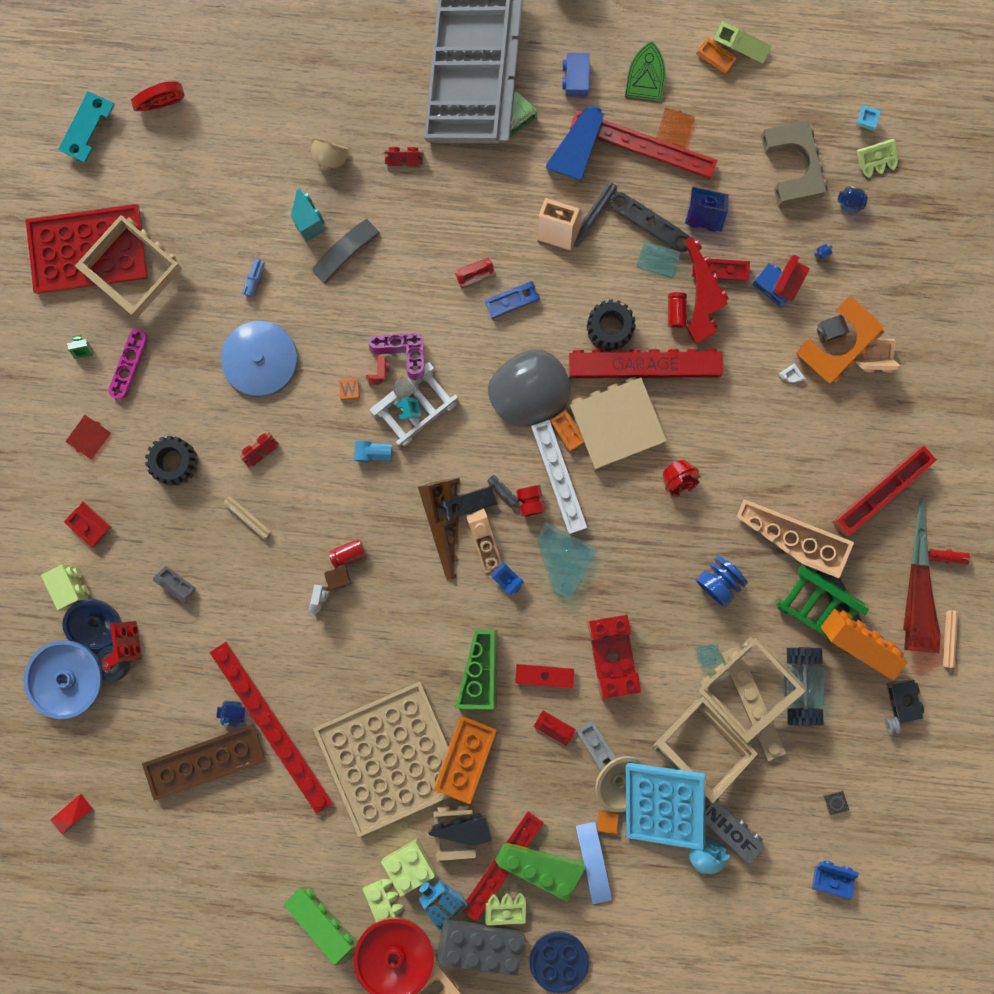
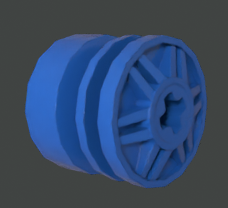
M717 556L714 559L717 565L714 563L709 565L714 573L711 574L703 571L696 579V582L716 602L723 607H727L734 599L730 589L740 592L741 588L738 584L745 587L748 581L734 564L721 556Z

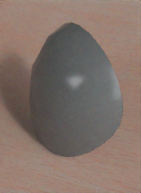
M533 349L512 357L494 373L488 384V395L496 413L504 421L514 426L528 427L550 420L560 414L569 401L571 388L567 372L560 361L554 355L544 350Z

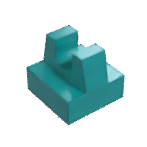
M404 398L397 404V408H403V414L399 415L400 419L422 417L418 398Z

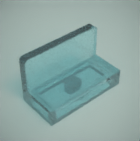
M644 241L637 268L672 278L681 252Z

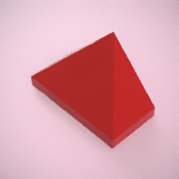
M80 794L51 818L50 821L63 835L87 815L93 807Z

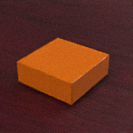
M599 811L597 831L617 834L619 813Z

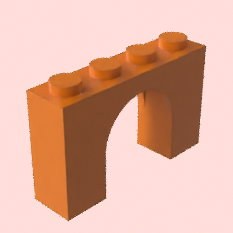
M851 295L836 310L856 330L857 339L853 348L843 355H831L809 338L796 352L799 357L829 384L832 381L836 383L844 375L841 372L846 367L850 369L856 363L855 357L859 353L863 355L871 347L869 343L873 339L878 340L885 332L882 330L885 326Z

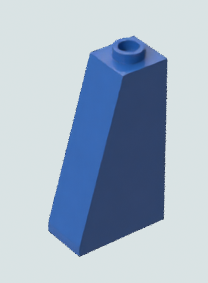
M595 106L585 108L547 162L546 169L582 181L604 118V113H601L602 109Z

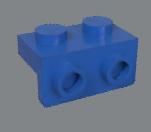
M822 861L815 866L812 890L850 901L853 898L854 882L858 878L859 873L853 871L850 867H839L830 861Z

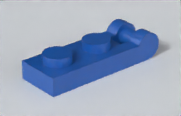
M528 282L484 300L491 318H496L539 301L540 296L535 292L534 282ZM527 291L529 294V296L526 298H524L523 292Z

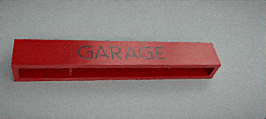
M597 349L592 350V353H584V350H573V353H569L568 356L569 379L632 377L720 378L723 375L722 352H717V349H706V352H698V349H687V352H679V349H669L668 352H660L659 349H650L649 352H641L640 349H632L630 352H622L620 349L603 352V350Z

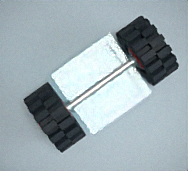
M787 648V663L800 664V666H787V668L807 688L790 705L801 706V708H787L788 725H824L823 709L809 708V706H824V667L807 665L823 664L822 648ZM784 675L785 697L796 687Z

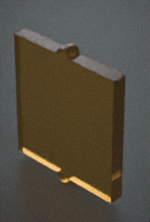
M665 108L656 138L685 148L695 116L682 113L681 110L675 111Z

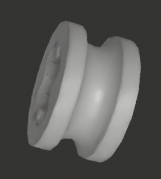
M893 717L892 720L889 718L885 719L886 729L890 736H893L894 733H901L897 717Z

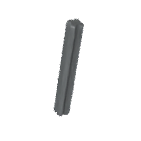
M609 182L584 218L573 245L574 247L579 246L609 202L611 196L617 190V186L614 183Z

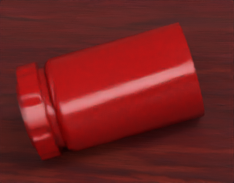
M682 292L669 293L668 327L684 328L687 326V294Z
M359 539L328 551L329 558L335 569L366 557Z

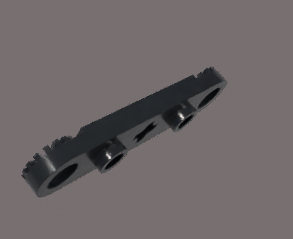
M617 192L611 196L610 207L612 210L677 252L684 253L688 251L686 246H678L677 240L680 238L688 239L691 237L689 234H686L680 228L623 192ZM622 198L625 204L618 207L615 205L614 200ZM653 218L656 225L648 226L646 219L650 220Z

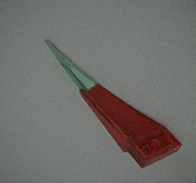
M920 498L903 631H906L904 650L939 654L941 633L929 570L925 499Z

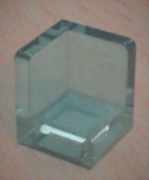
M717 644L695 647L699 667L721 663Z

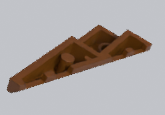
M460 478L436 481L418 486L446 579L456 578L454 562L457 561V555H454L455 544L458 543L459 517L446 520L445 508H442L441 501L459 496L457 495V484L460 483ZM456 504L452 505L453 511L456 510Z

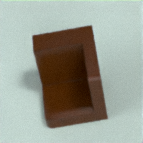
M345 565L324 573L328 591L352 584Z

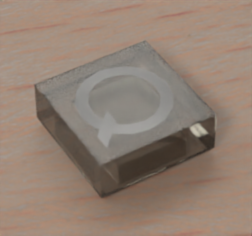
M841 790L823 796L830 816L849 810L844 791Z

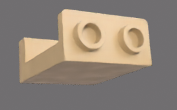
M457 805V809H449V806L437 807L438 810L433 812L435 824L443 823L445 826L451 824V820L462 818L463 821L470 819V816L473 815V807ZM436 837L437 861L476 858V845L471 846Z

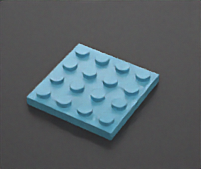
M628 763L626 765V838L704 850L706 774Z

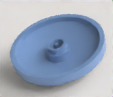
M266 321L249 322L235 329L226 339L221 353V365L227 380L240 392L254 397L270 396L284 389L292 380L298 364L297 349L291 337L278 325Z
M69 640L51 642L38 649L30 658L24 673V688L30 703L43 715L55 719L76 717L89 710L98 699L103 684L102 668L95 654L83 644Z

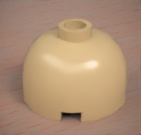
M313 139L311 155L314 162L320 165V169L331 171V168H339L346 162L349 153L348 148L323 140Z

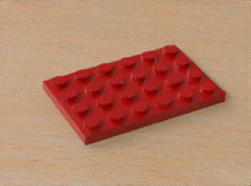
M132 204L25 219L33 292L41 294L97 286L75 265L120 215L126 220L128 218L132 219L137 224L136 228L141 231L139 205ZM126 228L90 269L107 284L148 279L144 243Z

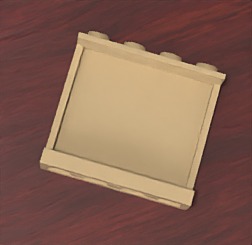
M629 378L625 380V384L620 386L613 384L607 387V391L602 393L600 390L589 394V398L584 400L582 397L577 398L569 406L592 461L591 465L594 471L667 442L642 378Z

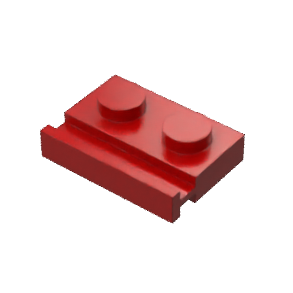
M83 501L64 521L68 527L92 548L112 528L108 522Z

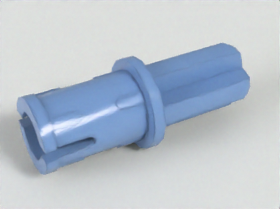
M258 259L254 261L250 274L246 276L247 281L242 294L251 298L254 297L258 283L261 282L260 276L265 265L263 261Z

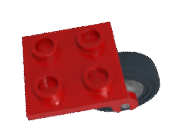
M136 621L110 623L113 646L102 649L97 656L102 668L103 679L117 681L124 678L129 672L130 662L141 659L139 630Z

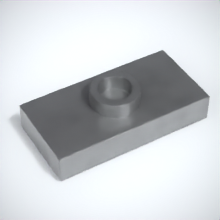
M167 566L153 578L155 583L182 603L196 590L194 586Z

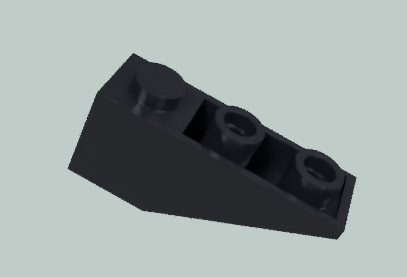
M481 813L473 814L470 816V819L464 821L462 818L451 820V824L445 826L443 823L432 825V829L428 831L430 836L471 846L492 841L486 815L482 816Z

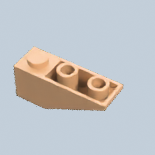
M481 509L466 514L484 572L488 573L496 570L502 562L485 510Z

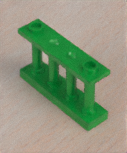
M802 563L798 567L800 579L784 601L780 598L776 599L777 608L784 614L790 613L826 637L827 635L822 630L821 625L839 604L844 602L850 606L848 614L852 616V620L856 614L859 615L861 613L865 616L869 611L867 604ZM811 581L816 584L817 589L800 612L792 607L791 604L805 584ZM828 592L833 595V600L816 622L807 615L821 595ZM827 637L826 640H827L829 643H831V644L834 645V646H837V645H835L834 643H832V642L829 640V638Z

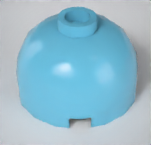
M707 838V841H705L704 850L689 849V859L695 870L701 874L720 872L725 867L730 855H726L725 852L727 850L725 847L711 838Z

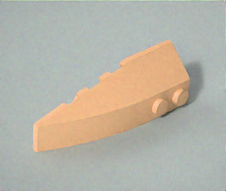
M743 499L736 516L802 564L840 578L854 544L850 540Z

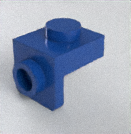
M504 562L490 575L510 595L518 592L524 583Z

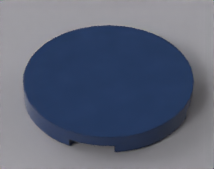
M554 931L543 935L536 941L530 953L529 964L531 974L540 986L553 993H565L573 990L582 982L587 974L589 961L587 951L577 937L567 932Z

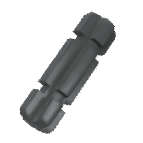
M492 475L487 480L488 484L494 487V490L504 500L506 499L511 507L519 502L518 498L512 495V492L502 482H499L495 475Z

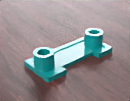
M87 91L58 150L71 156L75 161L86 163L93 149L87 144L101 117L103 116L108 119L115 103Z

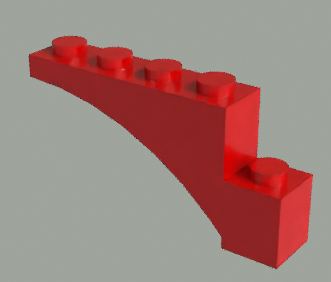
M690 237L684 243L694 268L696 296L690 325L686 328L696 344L716 333L717 324L708 315L728 305L727 300L729 298L725 290L721 291L718 284L720 281L716 273H711L709 269L711 264L708 258L702 256L700 252L702 247L699 241Z

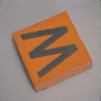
M358 379L338 381L340 400L360 398Z

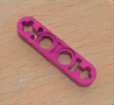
M134 329L130 332L109 386V394L116 400H123L128 395L147 345L148 336L141 329ZM140 334L143 339L137 342L134 337ZM131 344H133L134 346L136 345L137 347H140L139 350L136 349V348H134V347H131ZM135 351L137 354L136 358L129 361L127 359L128 352ZM127 368L130 371L129 377L121 378V370ZM118 379H119L120 381H122V382H126V385L121 384V387H120V383L117 382ZM120 387V389L123 390L122 394L118 393L117 395V393L114 392L115 388L119 389Z

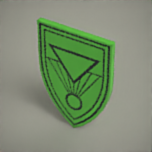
M653 41L644 45L634 56L628 71L625 96L662 101L666 74L665 63L659 48Z

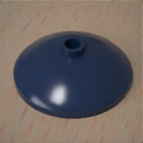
M85 599L74 603L68 608L63 617L62 627L69 641L83 644L92 652H99L106 647L113 646L110 623H119L122 620L118 612L111 605L96 599Z

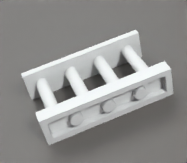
M430 362L424 366L425 374L422 379L411 380L408 378L369 409L375 418L378 416L380 418L383 417L400 438L396 441L399 448L402 445L405 447L413 441L412 437L444 411H450L457 406V395L455 394L450 398L433 377L435 370ZM423 380L430 384L444 402L436 410L418 389V384ZM409 392L418 398V401L429 413V416L421 422L418 418L409 419L415 427L408 433H405L389 414L388 408L393 404L396 406L400 403L401 399H404L403 396Z

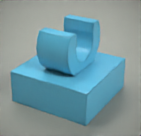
M863 105L856 125L874 131L881 110Z

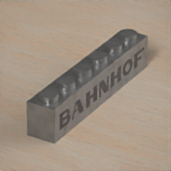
M719 798L714 803L705 805V823L750 864L765 848L761 843L763 839L755 831L751 834L747 830L748 825L741 818L736 820L732 816L734 812L726 804L722 807L717 802Z

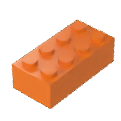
M834 608L821 625L829 640L894 681L908 663L903 657L904 653L897 648L898 645L890 639L885 641L882 639L883 636L875 630L869 631L866 629L867 626L860 620L855 622L851 619L852 616L844 610L839 612Z

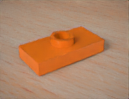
M708 37L696 52V55L725 75L728 74L738 59Z
M566 410L550 419V423L569 452L584 444L580 431Z

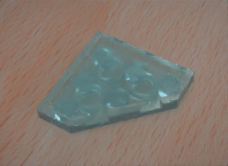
M545 522L537 538V543L553 591L571 600L597 548Z

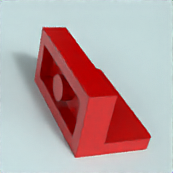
M794 254L789 258L772 291L791 302L795 299L810 270L809 267L799 263L800 257Z

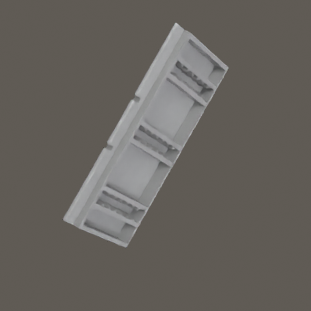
M438 0L424 139L428 143H500V141H509L515 80H509V77L514 78L516 76L519 40H513V37H519L523 0Z

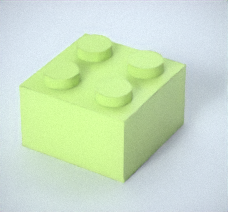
M62 564L41 575L57 610H68L74 603L89 599V590L86 585L82 584L80 580L81 573L78 568Z
M417 838L387 855L381 861L400 897L434 878L436 875V871Z

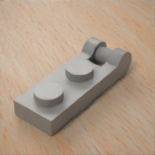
M593 720L576 730L600 770L606 766L603 764V760L608 757L611 761L616 759Z

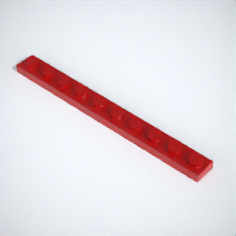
M224 642L209 652L316 815L334 802L228 642Z

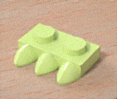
M893 139L857 150L859 168L862 169L864 175L868 178L872 176L874 167L878 173L883 174L886 163L892 170H895L897 166L898 156L896 143Z
M382 879L363 887L376 922L381 919L396 917L404 908L401 904H392L397 899L399 893L394 891L386 892L393 885L391 879Z
M519 893L513 902L511 897L506 894L501 903H499L498 898L493 894L488 903H486L485 923L487 925L526 923V900L524 896Z

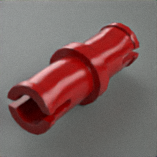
M929 549L928 551L931 554L928 555V561L945 562L949 565L951 563L969 565L970 560L963 559H970V553L954 552L952 549H947L946 551Z

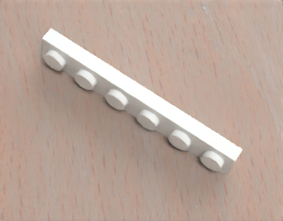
M550 420L532 425L531 428L568 534L586 529L587 526Z

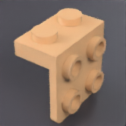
M873 339L869 343L871 347L863 355L859 353L855 357L857 360L856 364L864 372L882 370L886 373H893L894 370H900V365L894 360V339Z

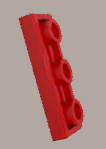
M516 664L515 683L573 688L575 669ZM543 672L548 673V678L545 680L541 678Z

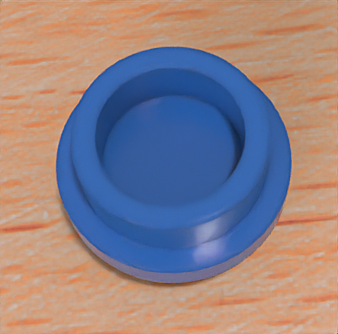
M825 243L816 248L817 252L814 255L819 260L833 253L831 250L833 247L832 245L827 246Z

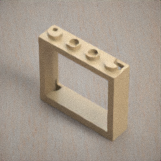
M120 215L75 267L137 319L182 268L178 264L179 260L173 254L168 256L164 252L165 248L158 241L154 244L150 240L151 236L144 229L139 231L136 228L137 224L132 219L128 218L126 220ZM126 228L170 265L167 271L134 307L90 269Z
M758 636L754 639L749 637L742 644L744 648L740 652L736 649L728 657L730 661L725 665L721 663L714 669L716 674L711 678L709 676L705 677L700 682L702 686L698 689L746 743L807 689ZM757 645L796 688L752 727L747 729L709 687Z
M701 697L678 718L651 748L671 769L693 772L666 744V741L698 709L743 756L712 791L706 786L705 805H709L715 802L758 753L751 747L752 744L750 742H745L723 716L715 710L710 702Z

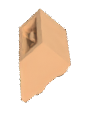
M545 198L538 216L537 240L571 251L585 215L579 208Z

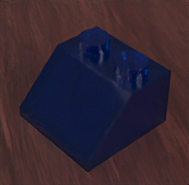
M692 187L685 224L693 228L701 227L712 232H722L728 212L729 194Z

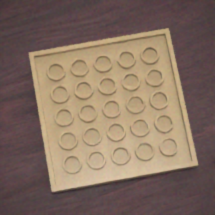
M421 681L313 728L358 837L449 798L446 795L433 791L449 746Z

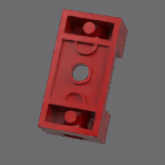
M628 615L587 621L600 698L606 699L642 693L639 675L634 665L629 636L631 630ZM612 650L616 651L619 655L615 662H611L608 659V653Z

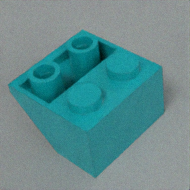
M299 188L296 191L291 218L307 242L325 231L323 227L325 222L319 210L312 203L313 201L308 193L303 194Z

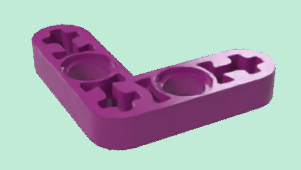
M420 334L377 335L369 339L368 344L371 353H406L408 378L420 380L424 377V342ZM393 342L401 343L398 346L391 345ZM412 355H420L417 359L411 358ZM414 366H417V372H414Z

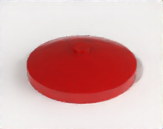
M399 917L381 919L370 925L359 938L354 951V970L360 984L370 994H417L426 985L431 976L434 964L433 947L428 935L416 923Z

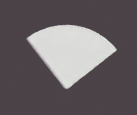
M795 363L778 374L781 379L789 383H798L805 379Z

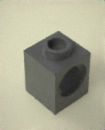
M843 315L821 321L817 325V334L820 339H823L824 343L845 336L850 332Z

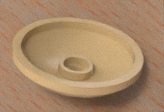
M631 756L619 757L609 762L601 770L596 780L595 793L599 803L604 808L612 812L626 811V765L628 763L645 765L639 759Z

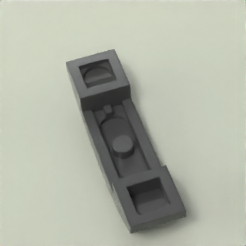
M365 219L338 240L321 257L312 270L326 283L339 271V267L364 244H369L380 232L368 219Z

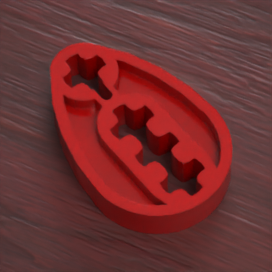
M162 82L135 95L131 99V104L136 112L155 110L180 102L185 97L182 84L179 82Z

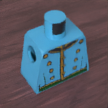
M437 881L433 886L425 882L419 889L423 894L419 900L439 931L442 929L444 919L452 920L467 906L462 894L442 881Z

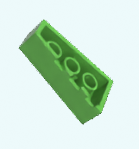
M475 630L455 709L497 708L498 630Z
M504 842L495 859L499 867L566 902L586 868L584 863L578 859L553 855L540 850L536 851Z
M299 888L283 904L333 965L344 964L354 955L358 941L329 912V909L323 903H320L312 889Z

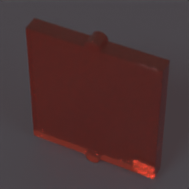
M84 415L65 442L74 447L76 452H81L92 460L111 432L102 427L100 422H95L87 415Z

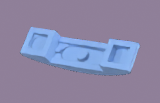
M595 822L578 825L576 830L584 865L586 866L585 870L592 903L597 904L611 901L607 873Z

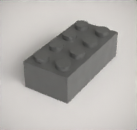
M444 919L436 959L442 966L518 976L525 935L519 929Z

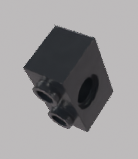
M913 679L887 683L893 716L897 717L899 723L923 719L924 707L922 702L919 701L918 694H920L918 683H915ZM906 695L910 697V703L907 706L903 703V698Z

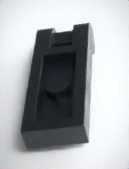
M487 486L443 500L441 504L442 508H445L446 520H452L459 516L497 505L492 486ZM456 504L458 510L453 511L452 505Z

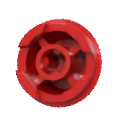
M686 460L671 463L662 474L665 489L672 497L680 496L679 492L686 489L688 491L693 490L700 483L698 478L701 477L699 470Z

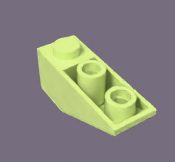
M723 21L713 41L764 64L772 47Z

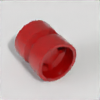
M540 485L516 490L518 501L522 502L519 506L522 517L546 512L544 501L540 500L542 497Z

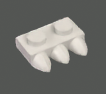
M314 584L309 615L318 613L323 603L327 602L329 591H326L327 587Z

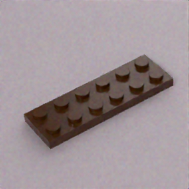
M252 724L142 763L153 800L155 801L265 762L266 758L255 725Z

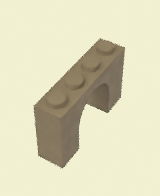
M809 120L764 129L761 135L765 153L791 149L800 153L806 162V173L799 179L777 183L774 191L778 207L822 198L827 191V182L822 177L823 166L821 161H818V146L814 144L813 140L814 129L813 126H810Z

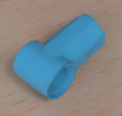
M355 441L354 461H392V444H373L369 441Z

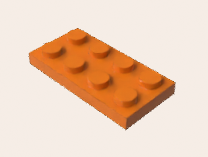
M460 716L433 791L466 804H471L497 730Z

